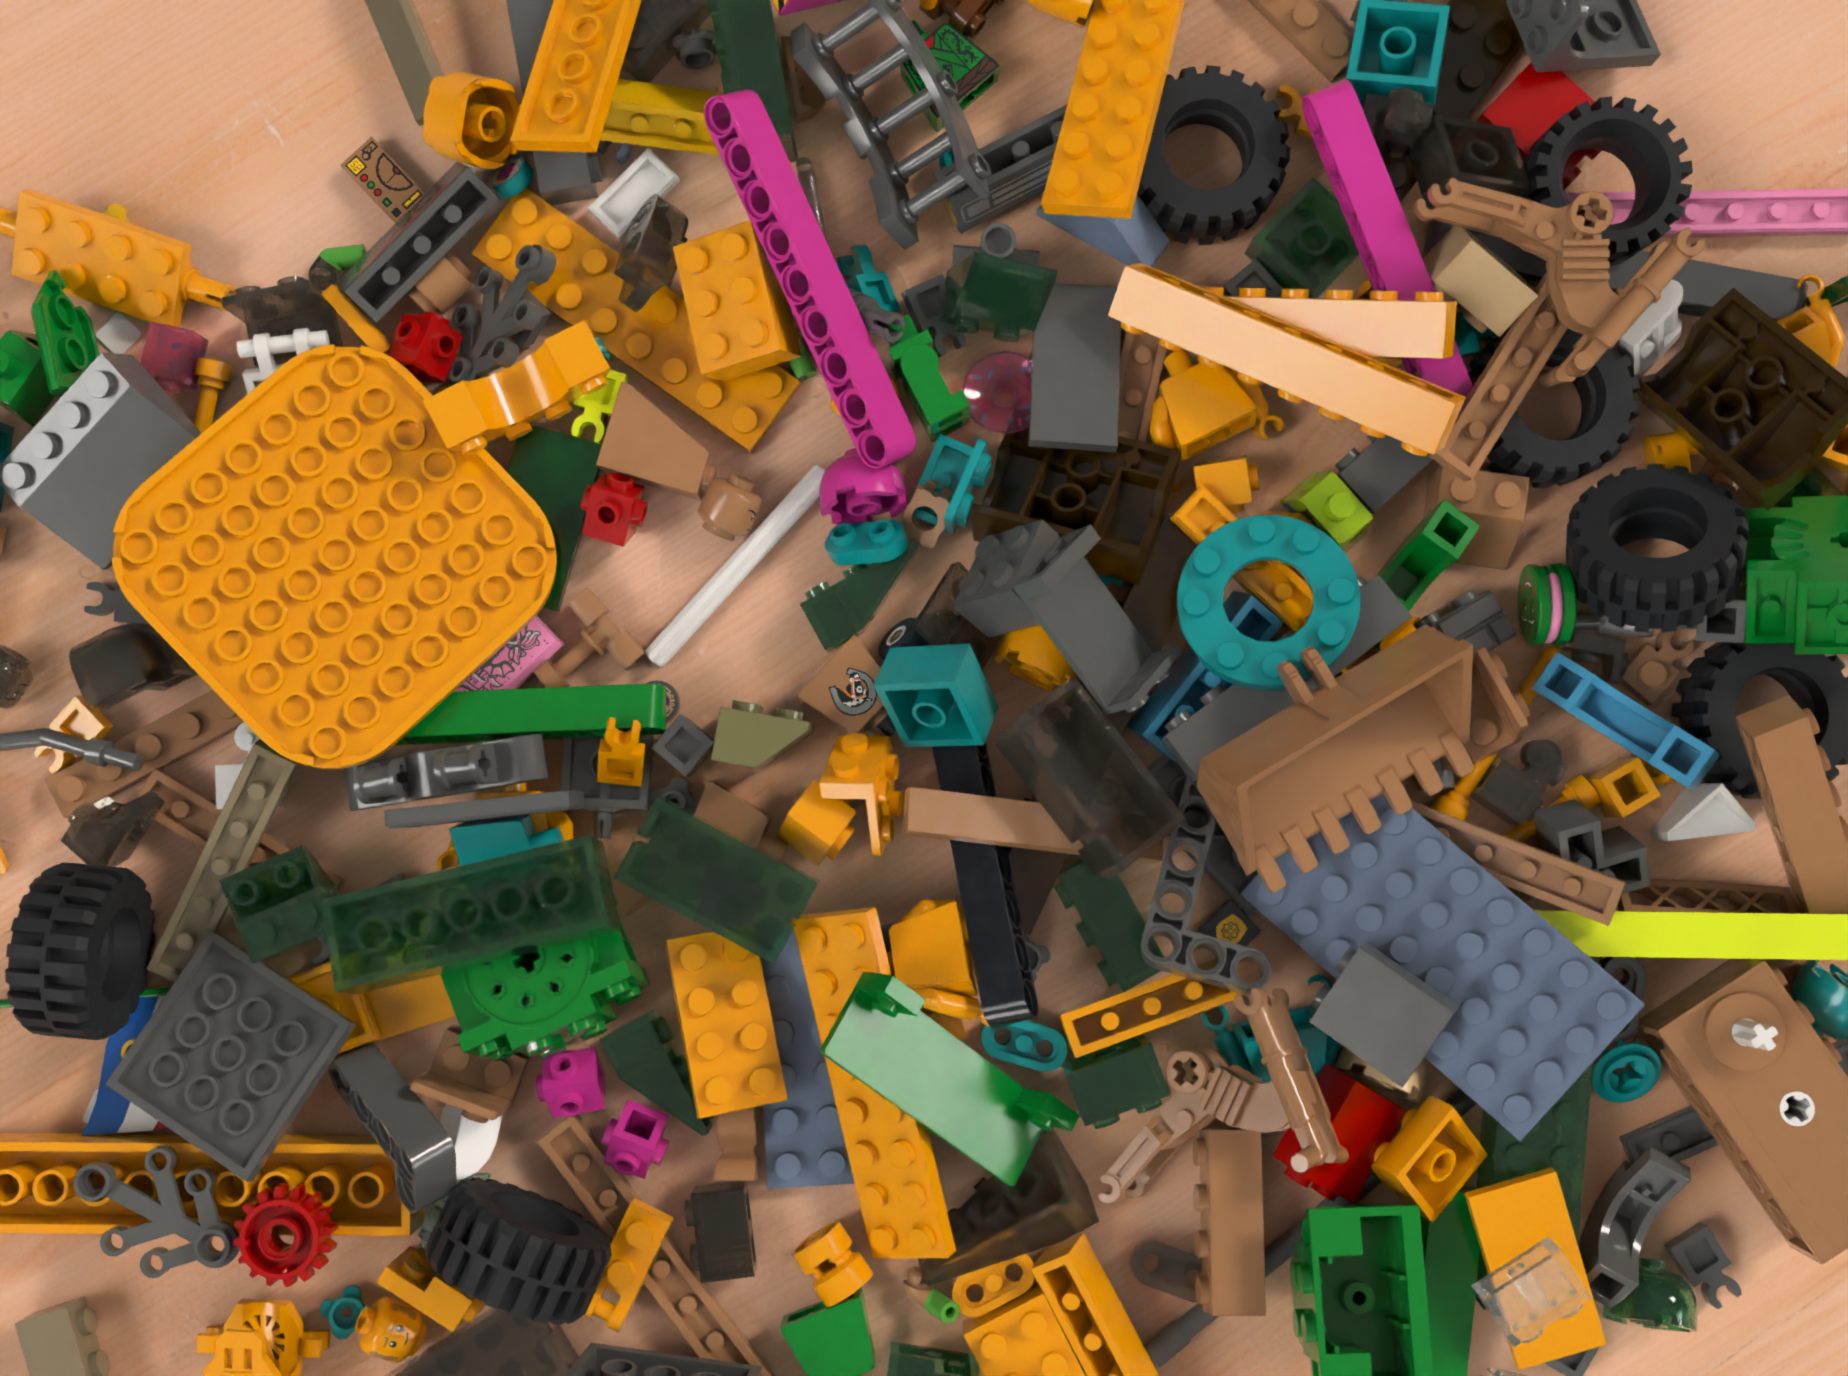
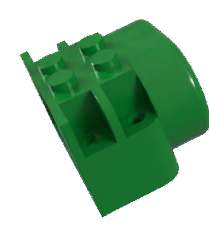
M1404 1202L1321 1206L1307 1209V1214L1302 1221V1239L1300 1242H1296L1297 1250L1291 1256L1290 1281L1293 1294L1294 1332L1304 1349V1355L1310 1358L1312 1376H1434L1419 1205Z

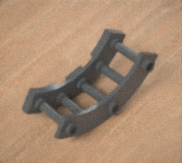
M869 0L868 4L824 35L822 33L815 34L805 22L791 31L792 57L812 79L827 101L835 97L849 119L843 124V127L859 158L864 160L868 157L875 174L868 181L876 204L878 223L906 250L919 242L916 222L919 221V215L968 184L982 200L988 198L990 194L986 177L990 175V169L978 151L971 129L955 97L958 93L956 82L949 72L941 70L925 41L902 9L904 6L903 1ZM881 17L900 44L855 75L851 73L846 75L833 57V50ZM908 59H911L926 88L880 119L873 117L861 98L864 96L863 90ZM935 103L946 132L898 162L894 159L887 145L888 134ZM952 149L956 170L914 198L909 199L905 187L909 182V177Z

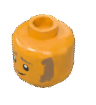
M388 1296L379 1298L371 1307L365 1306L360 1312L355 1325V1332L360 1334L359 1344L361 1350L366 1354L393 1363H399L408 1356H414L420 1349L427 1330L426 1322L422 1321V1313L410 1304Z

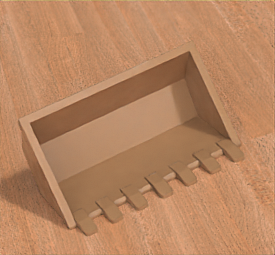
M1424 625L1337 678H1334L1317 650L1309 646L1300 652V656L1318 687L1311 692L1291 662L1285 660L1277 665L1278 675L1295 703L1201 758L1196 785L1235 850L1237 859L1246 875H1250L1257 870L1269 892L1275 893L1286 886V881L1274 860L1289 851L1300 871L1308 873L1318 866V862L1306 841L1308 838L1321 832L1332 852L1335 854L1347 849L1350 843L1338 822L1339 819L1352 812L1363 832L1371 834L1381 827V822L1370 803L1375 797L1383 793L1395 814L1402 815L1412 808V803L1401 783L1406 778L1414 774L1426 795L1433 796L1443 789V783L1432 764L1434 761L1445 755L1459 777L1466 776L1474 770L1472 760L1463 745L1470 740L1473 644L1463 639L1457 641Z

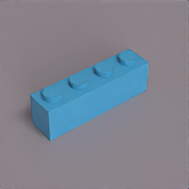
M1232 591L1223 603L1229 622L1241 634L1257 641H1270L1284 623L1255 597L1249 594ZM1189 646L1172 668L1171 674L1160 683L1128 724L1127 728L1159 754L1175 762V759L1160 741L1169 733L1164 725L1185 709L1192 716L1205 705L1201 702L1200 698L1218 684L1222 683L1226 689L1233 684L1214 675L1204 667Z

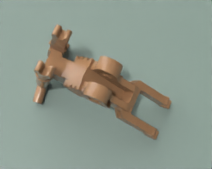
M1451 178L1445 184L1448 195L1441 194L1438 184H1433L1428 189V199L1433 205L1432 210L1426 207V202L1422 198L1418 199L1414 204V213L1422 221L1436 220L1500 237L1520 247L1523 251L1530 252L1547 261L1546 290L1550 292L1557 316L1568 329L1583 335L1573 345L1574 350L1559 366L1543 370L1539 373L1538 382L1545 388L1574 381L1576 377L1585 376L1608 349L1615 346L1652 302L1657 303L1661 298L1660 293L1688 260L1702 252L1706 245L1705 240L1700 239L1691 244V247L1687 246L1686 238L1690 236L1692 230L1689 227L1682 229L1673 236L1670 244L1667 241H1663L1654 246L1649 253V259L1624 288L1621 289L1619 287L1616 292H1613L1608 283V279H1610V273H1608V269H1610V262H1608L1610 257V250H1608L1610 239H1602L1601 233L1610 225L1613 219V206L1610 200L1600 192L1588 191L1582 193L1568 205L1562 208H1553L1529 199Z
M1262 988L1251 989L1250 995L1254 999L1252 1005L1249 1003V998L1246 995L1235 996V1005L1241 1013L1247 1016L1263 1056L1261 1059L1262 1065L1267 1066L1272 1081H1263L1260 1077L1252 1075L1251 1072L1243 1070L1238 1065L1230 1066L1227 1058L1217 1050H1192L1175 1053L1169 1059L1166 1066V1077L1173 1088L1170 1099L1152 1116L1150 1122L1144 1126L1106 1174L1101 1176L1100 1180L1102 1183H1109L1112 1186V1193H1100L1098 1195L1100 1201L1114 1203L1123 1199L1124 1196L1128 1198L1144 1196L1150 1188V1183L1185 1142L1216 1118L1231 1127L1261 1133H1271L1291 1128L1295 1131L1302 1148L1300 1152L1292 1156L1290 1162L1293 1170L1299 1173H1303L1315 1165L1321 1166L1324 1162L1343 1164L1348 1160V1150L1341 1146L1330 1121V1111L1308 1060V1049L1303 1047L1288 1011L1289 997L1284 989H1273L1274 1005L1271 1004L1269 996H1267ZM1135 1180L1137 1184L1136 1188L1129 1187L1130 1184Z

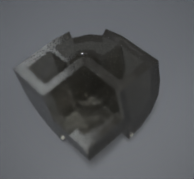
M131 622L110 628L72 647L69 653L70 665L75 680L88 707L108 709L146 689L164 692L198 675L150 624Z

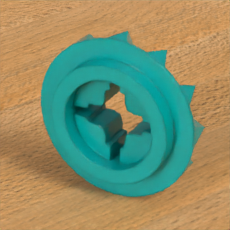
M1637 1038L1630 1044L1619 1039L1615 1048L1611 1050L1604 1049L1602 1057L1593 1061V1072L1588 1077L1596 1093L1603 1099L1611 1102H1628L1645 1095L1653 1088L1661 1073V1062L1653 1048L1645 1046ZM1627 1063H1629L1633 1068L1630 1070H1622L1620 1075H1618L1614 1070L1617 1068H1624L1627 1065Z

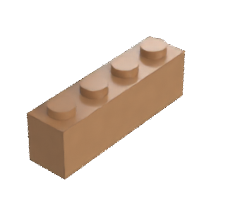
M1202 1129L1199 1131V1138H1195L1193 1141V1161L1195 1166H1200V1184H1195L1194 1207L1196 1211H1201V1230H1196L1194 1239L1196 1257L1202 1258V1276H1197L1195 1283L1197 1303L1203 1304V1312L1211 1316H1266L1261 1132Z

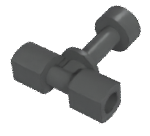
M994 223L984 229L981 235L980 247L954 245L952 276L982 278V271L993 276L1007 273V280L1037 282L1040 251L1015 249L1016 235L1012 228L1003 223Z

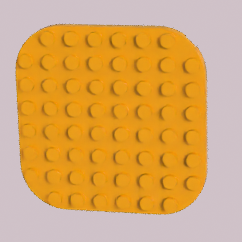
M334 344L324 345L307 350L291 358L143 482L124 504L113 530L115 539L113 557H111L112 566L120 589L131 605L271 749L296 763L321 769H342L366 763L379 757L398 743L537 616L550 595L557 567V553L553 533L546 516L537 503L484 448L466 456H463L461 450L447 449L423 403V400L433 395L401 363L383 352L361 345L360 348L335 347Z

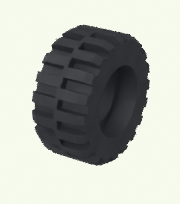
M1207 65L1204 73L1197 74L1196 68L1193 66L1181 69L1176 80L1170 74L1166 76L1137 194L1165 233L1166 230L1176 233L1175 242L1187 244L1190 237L1198 238L1199 245H1211L1215 238L1221 236L1223 241L1237 237L1242 228L1248 230L1258 221L1261 214L1266 212L1287 174L1285 168L1290 161L1291 148L1285 145L1289 137L1287 123L1277 121L1281 109L1275 99L1269 102L1264 100L1263 95L1266 89L1258 82H1254L1252 86L1242 82L1245 74L1232 70L1231 75L1226 76L1220 74V66ZM1192 124L1209 125L1223 131L1233 140L1241 154L1243 167L1239 177L1233 184L1216 190L1197 189L1183 183L1171 172L1164 159L1163 147L1168 135L1178 128Z
M1510 327L1500 337L1497 336L1489 342L1469 364L1471 371L1468 372L1473 386ZM1567 329L1545 365L1552 368L1559 366L1574 350L1573 345L1583 334ZM1619 341L1613 348L1608 349L1585 376L1576 377L1572 381L1578 391L1582 410L1580 423L1573 435L1563 440L1544 438L1530 430L1521 420L1517 411H1515L1487 455V458L1491 461L1487 469L1496 473L1506 472L1510 475L1530 477L1529 482H1532L1534 488H1548L1554 484L1561 486L1573 482L1601 468L1604 463L1613 460L1621 451L1620 444L1630 439L1635 427L1629 421L1639 416L1641 405L1639 401L1633 400V394L1641 390L1639 378L1637 376L1630 377L1628 368L1634 365L1628 353L1621 356L1615 347L1619 344Z
M1648 464L1647 469L1637 470L1636 466L1623 469L1620 475L1616 477L1611 473L1597 482V488L1591 486L1579 497V501L1573 505L1569 514L1566 535V565L1574 579L1576 598L1582 604L1587 603V609L1597 617L1602 618L1605 615L1608 617L1610 624L1623 628L1624 625L1634 626L1636 632L1649 633V629H1661L1662 633L1675 632L1677 627L1681 625H1686L1687 628L1701 624L1704 622L1705 615L1709 618L1714 617L1725 609V603L1727 604L1734 599L1739 591V584L1743 581L1749 527L1748 521L1744 518L1745 511L1736 498L1732 499L1733 494L1721 483L1715 486L1710 476L1701 472L1694 475L1688 473V468L1674 465L1673 469L1661 468V464ZM1656 538L1676 542L1689 550L1676 556L1651 558L1633 554L1623 549L1622 546L1636 540Z
M1744 635V643L1720 642L1705 649V657L1695 658L1687 667L1691 677L1679 680L1675 691L1681 694L1682 698L1681 703L1672 704V716L1679 717L1681 729L1712 747L1720 754L1703 778L1706 783H1723L1732 795H1741L1742 798L1762 799L1735 721V706L1741 689L1753 676L1760 674L1767 675L1779 682L1801 709L1809 708L1812 711L1820 729V733L1814 735L1816 744H1819L1824 749L1831 765V770L1825 772L1827 780L1832 781L1839 775V770L1835 767L1836 765H1848V677H1844L1841 670L1845 668V664L1837 655L1827 657L1824 654L1795 655L1794 643L1745 644Z
M62 862L43 871L41 876L35 878L30 884V892L23 895L19 904L20 911L18 917L14 918L11 931H13L11 944L7 945L6 957H9L8 968L5 969V982L9 984L10 990L7 992L9 1004L14 1007L12 1013L21 1025L31 1033L87 1040L106 1039L119 1032V1029L125 1027L130 1021L129 1015L135 1013L139 1005V996L141 993H144L147 984L146 976L148 970L146 968L151 960V949L154 946L155 933H153V923L155 918L154 911L150 907L152 903L151 895L145 890L147 885L132 870L122 867Z
M473 1177L470 1180L467 1178L462 1180L451 1189L426 1243L428 1263L431 1264L432 1269L437 1274L443 1275L444 1280L451 1286H457L462 1290V1293L471 1298H477L485 1302V1305L494 1309H502L509 1312L510 1315L519 1318H530L534 1322L545 1323L547 1321L553 1325L570 1324L586 1314L612 1256L610 1241L606 1234L598 1231V1227L591 1221H586L577 1212L563 1207L562 1204L554 1200L546 1199L538 1193L523 1190L516 1185L503 1184L493 1179L482 1180L481 1178Z

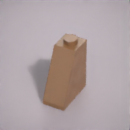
M621 381L596 465L603 472L625 474L636 482L701 501L704 490H707L710 482L717 475L718 468L712 466L714 461L712 456L632 385Z

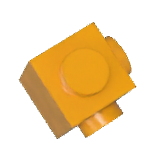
M1247 455L1198 462L1193 466L1196 489L1203 485L1232 513L1244 511V503L1253 501L1252 491L1260 490L1257 464L1248 465Z

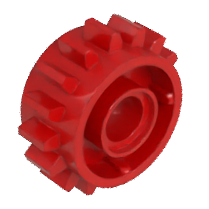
M284 1182L274 1188V1193L269 1188L262 1190L257 1194L258 1201L251 1200L242 1207L247 1216H243L235 1221L234 1226L240 1229L239 1237L233 1240V1245L240 1247L241 1256L238 1259L239 1264L246 1263L251 1268L249 1276L252 1278L257 1275L265 1277L266 1285L272 1286L278 1280H283L285 1287H290L297 1282L298 1276L304 1282L315 1275L314 1268L320 1270L329 1262L323 1253H330L337 1246V1243L331 1239V1233L339 1228L337 1223L331 1222L329 1216L334 1210L332 1205L325 1207L320 1201L322 1194L319 1191L314 1195L306 1193L305 1184L301 1183L293 1190H289L287 1183ZM279 1225H285L291 1229L294 1236L293 1244H288L281 1240L278 1234Z

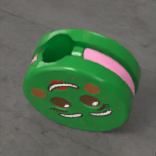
M1563 563L1550 564L1548 567L1537 566L1536 564L1525 566L1519 580L1517 599L1519 625L1524 640L1529 645L1568 643L1574 632L1577 611L1576 590L1570 569Z

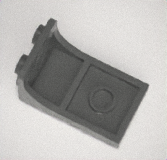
M1637 0L1506 1L1536 73L1652 66L1661 55Z

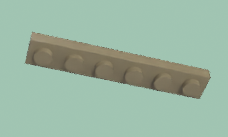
M261 739L253 744L146 968L170 981L175 982L209 931H218L297 768L298 763L280 755Z

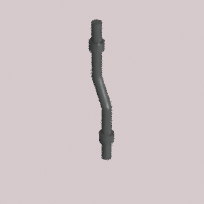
M47 728L0 734V751L47 746L82 756L87 763L102 767L111 764L136 772L141 769L144 761L143 756L140 754L115 748L113 742L95 737L86 740Z

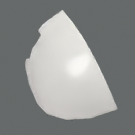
M445 1106L443 1108L440 1124L450 1136L455 1148L457 1180L465 1179L477 1173L490 1159L497 1143L503 1115L495 1120L488 1119L487 1123H479L461 1115L463 1109L453 1106Z

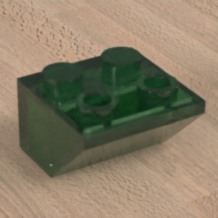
M305 845L296 847L219 880L252 964L273 960L352 926L336 885Z

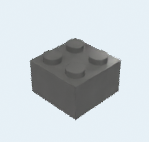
M1042 519L1023 526H1016L999 534L986 536L976 547L975 560L969 572L959 584L960 592L953 608L988 638L1039 625L1013 586L1061 536Z

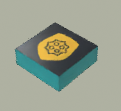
M1230 899L1197 929L1201 934L1242 946H1247L1261 932Z

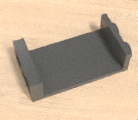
M1090 524L1063 535L1013 588L1104 713L1108 715L1122 710L1130 713L1143 706L1149 699L1147 695L1149 690L1171 674L1172 669L1170 666L1182 652L1178 646H1174L1153 653L1084 557L1101 539Z

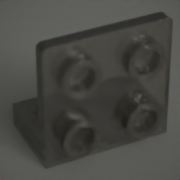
M285 277L278 280L276 286L263 289L258 286L241 287L234 290V295L221 298L223 308L246 323L249 339H253L254 334L269 333L273 337L293 334L294 329L308 328L310 332L326 330L330 345L334 344L335 347H343L335 309L321 295L322 291L303 277ZM296 352L274 354L276 365L284 364L297 356ZM255 356V357H253L254 365L259 368L258 362H257V359H256V356Z

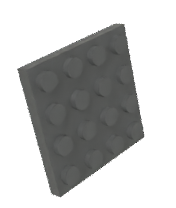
M210 930L105 1084L243 1180L254 1181L357 1024L220 933Z

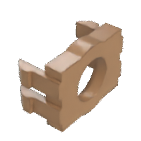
M928 479L925 486L920 484L917 486L912 500L905 508L904 519L901 523L909 540L912 541L914 539L918 541V544L926 548L928 546L934 548L940 534L944 530L943 519L951 502L950 497L954 490L946 486L943 487L940 494L935 492L938 483L931 479ZM921 506L933 509L937 514V524L932 528L919 526L914 520L915 509Z

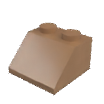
M1443 466L1429 473L1424 518L1439 503L1446 500L1480 525L1459 559L1454 563L1501 570L1507 568L1525 520L1530 477L1478 470L1472 480L1464 482Z

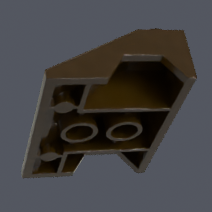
M1734 288L1691 327L1683 349L1656 374L1638 377L1641 390L1636 393L1641 402L1767 511L1804 479L1848 425V378Z
M1016 410L1013 416L1015 421L1009 425L998 448L994 477L981 504L973 503L970 508L974 541L981 542L988 535L999 534L1016 526H1023L1041 519L1061 537L1091 524L1101 538L1084 556L1097 574L1139 585L1154 549L1181 458V451L1118 436L1116 452L1028 446L1029 421H1025L1029 417V413ZM1018 420H1021L1023 428H1019Z

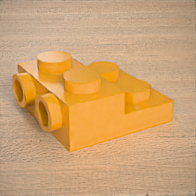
M409 1246L384 1269L376 1282L452 1333L463 1320L471 1324L478 1312H481L485 1306V1302L462 1293L460 1288L447 1283L443 1275L437 1274L432 1269L431 1264L428 1263L426 1250L422 1248L413 1249Z

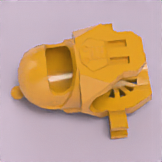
M242 1298L236 1303L223 1326H207L206 1334L199 1333L197 1335V1353H215L213 1359L202 1371L203 1376H300L305 1357L320 1358L322 1350L330 1348V1330H310L304 1332V1323L291 1300Z

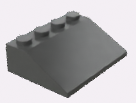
M101 352L0 464V485L20 508L100 568L108 569L112 565L111 557H113L115 539L114 526L128 498L143 482L197 438L201 432L133 355Z

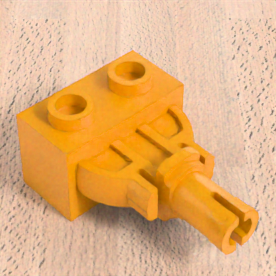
M813 780L788 812L776 836L785 843H788L789 846L816 866H819L826 856L834 860L856 830L850 825V822L857 813V811L850 807L855 799L821 798L820 784Z

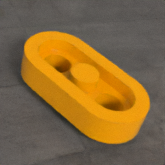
M1011 1249L1002 1252L959 1276L953 1285L952 1299L958 1304L959 1311L966 1316L979 1317L1024 1294L1032 1287L1036 1278L1031 1268L1035 1263L1024 1251ZM1016 1263L1020 1265L1023 1271L1020 1280L1013 1281L1007 1277L1006 1269L1009 1264ZM977 1284L983 1289L984 1295L981 1301L974 1302L968 1297L967 1291L971 1285Z

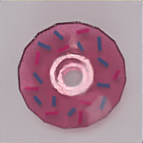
M1001 351L988 354L973 364L965 376L963 392L970 403V416L975 423L988 431L1003 434L1023 431L1029 427L1032 359L1021 353ZM1002 393H1009L1012 395L1013 400L1010 403H1001L997 397Z

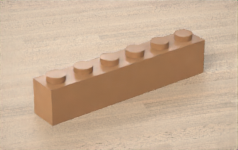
M1789 695L1735 716L1799 914H1848V825L1842 816H1838L1836 807L1842 805L1840 795L1834 784L1827 780L1825 772L1831 770L1829 759L1824 749L1819 744H1816L1814 735L1820 733V729L1815 716L1809 708L1801 709Z

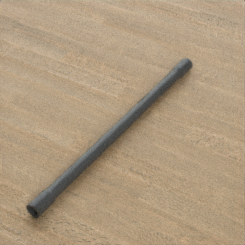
M1458 1089L1444 1101L1453 1106L1460 1117L1477 1104L1461 1089ZM1372 1171L1354 1203L1337 1195L1334 1201L1326 1198L1315 1208L1356 1204L1382 1181ZM1304 1217L1264 1249L1265 1278L1295 1254L1297 1250L1296 1242H1300L1302 1239L1301 1227ZM1197 1304L1181 1318L1172 1321L1143 1346L1153 1361L1161 1367L1186 1347L1195 1335L1218 1316H1211L1203 1312V1304Z

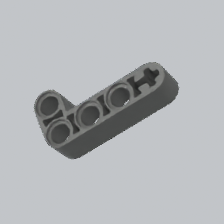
M368 1043L335 1058L328 1068L334 1088L394 1163L396 1188L405 1207L414 1214L449 1196L451 1189L457 1184L455 1148L446 1130L415 1092L409 1090L410 1086L373 1043Z

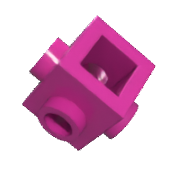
M596 1047L567 1050L543 1059V1073L536 1076L537 1095L540 1102H547L553 1118L575 1116L579 1113L605 1109V1072Z
M628 1099L619 1119L611 1118L604 1133L602 1144L608 1145L604 1164L612 1166L622 1174L635 1175L645 1179L652 1163L660 1166L670 1140L662 1138L669 1115Z

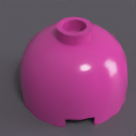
M856 448L846 451L844 456L836 459L828 466L821 479L819 489L821 515L823 517L830 514L832 523L837 525L842 523L873 522L871 516L890 511L891 518H894L905 511L908 505L903 476L895 464L892 462L876 469L868 467L860 458Z

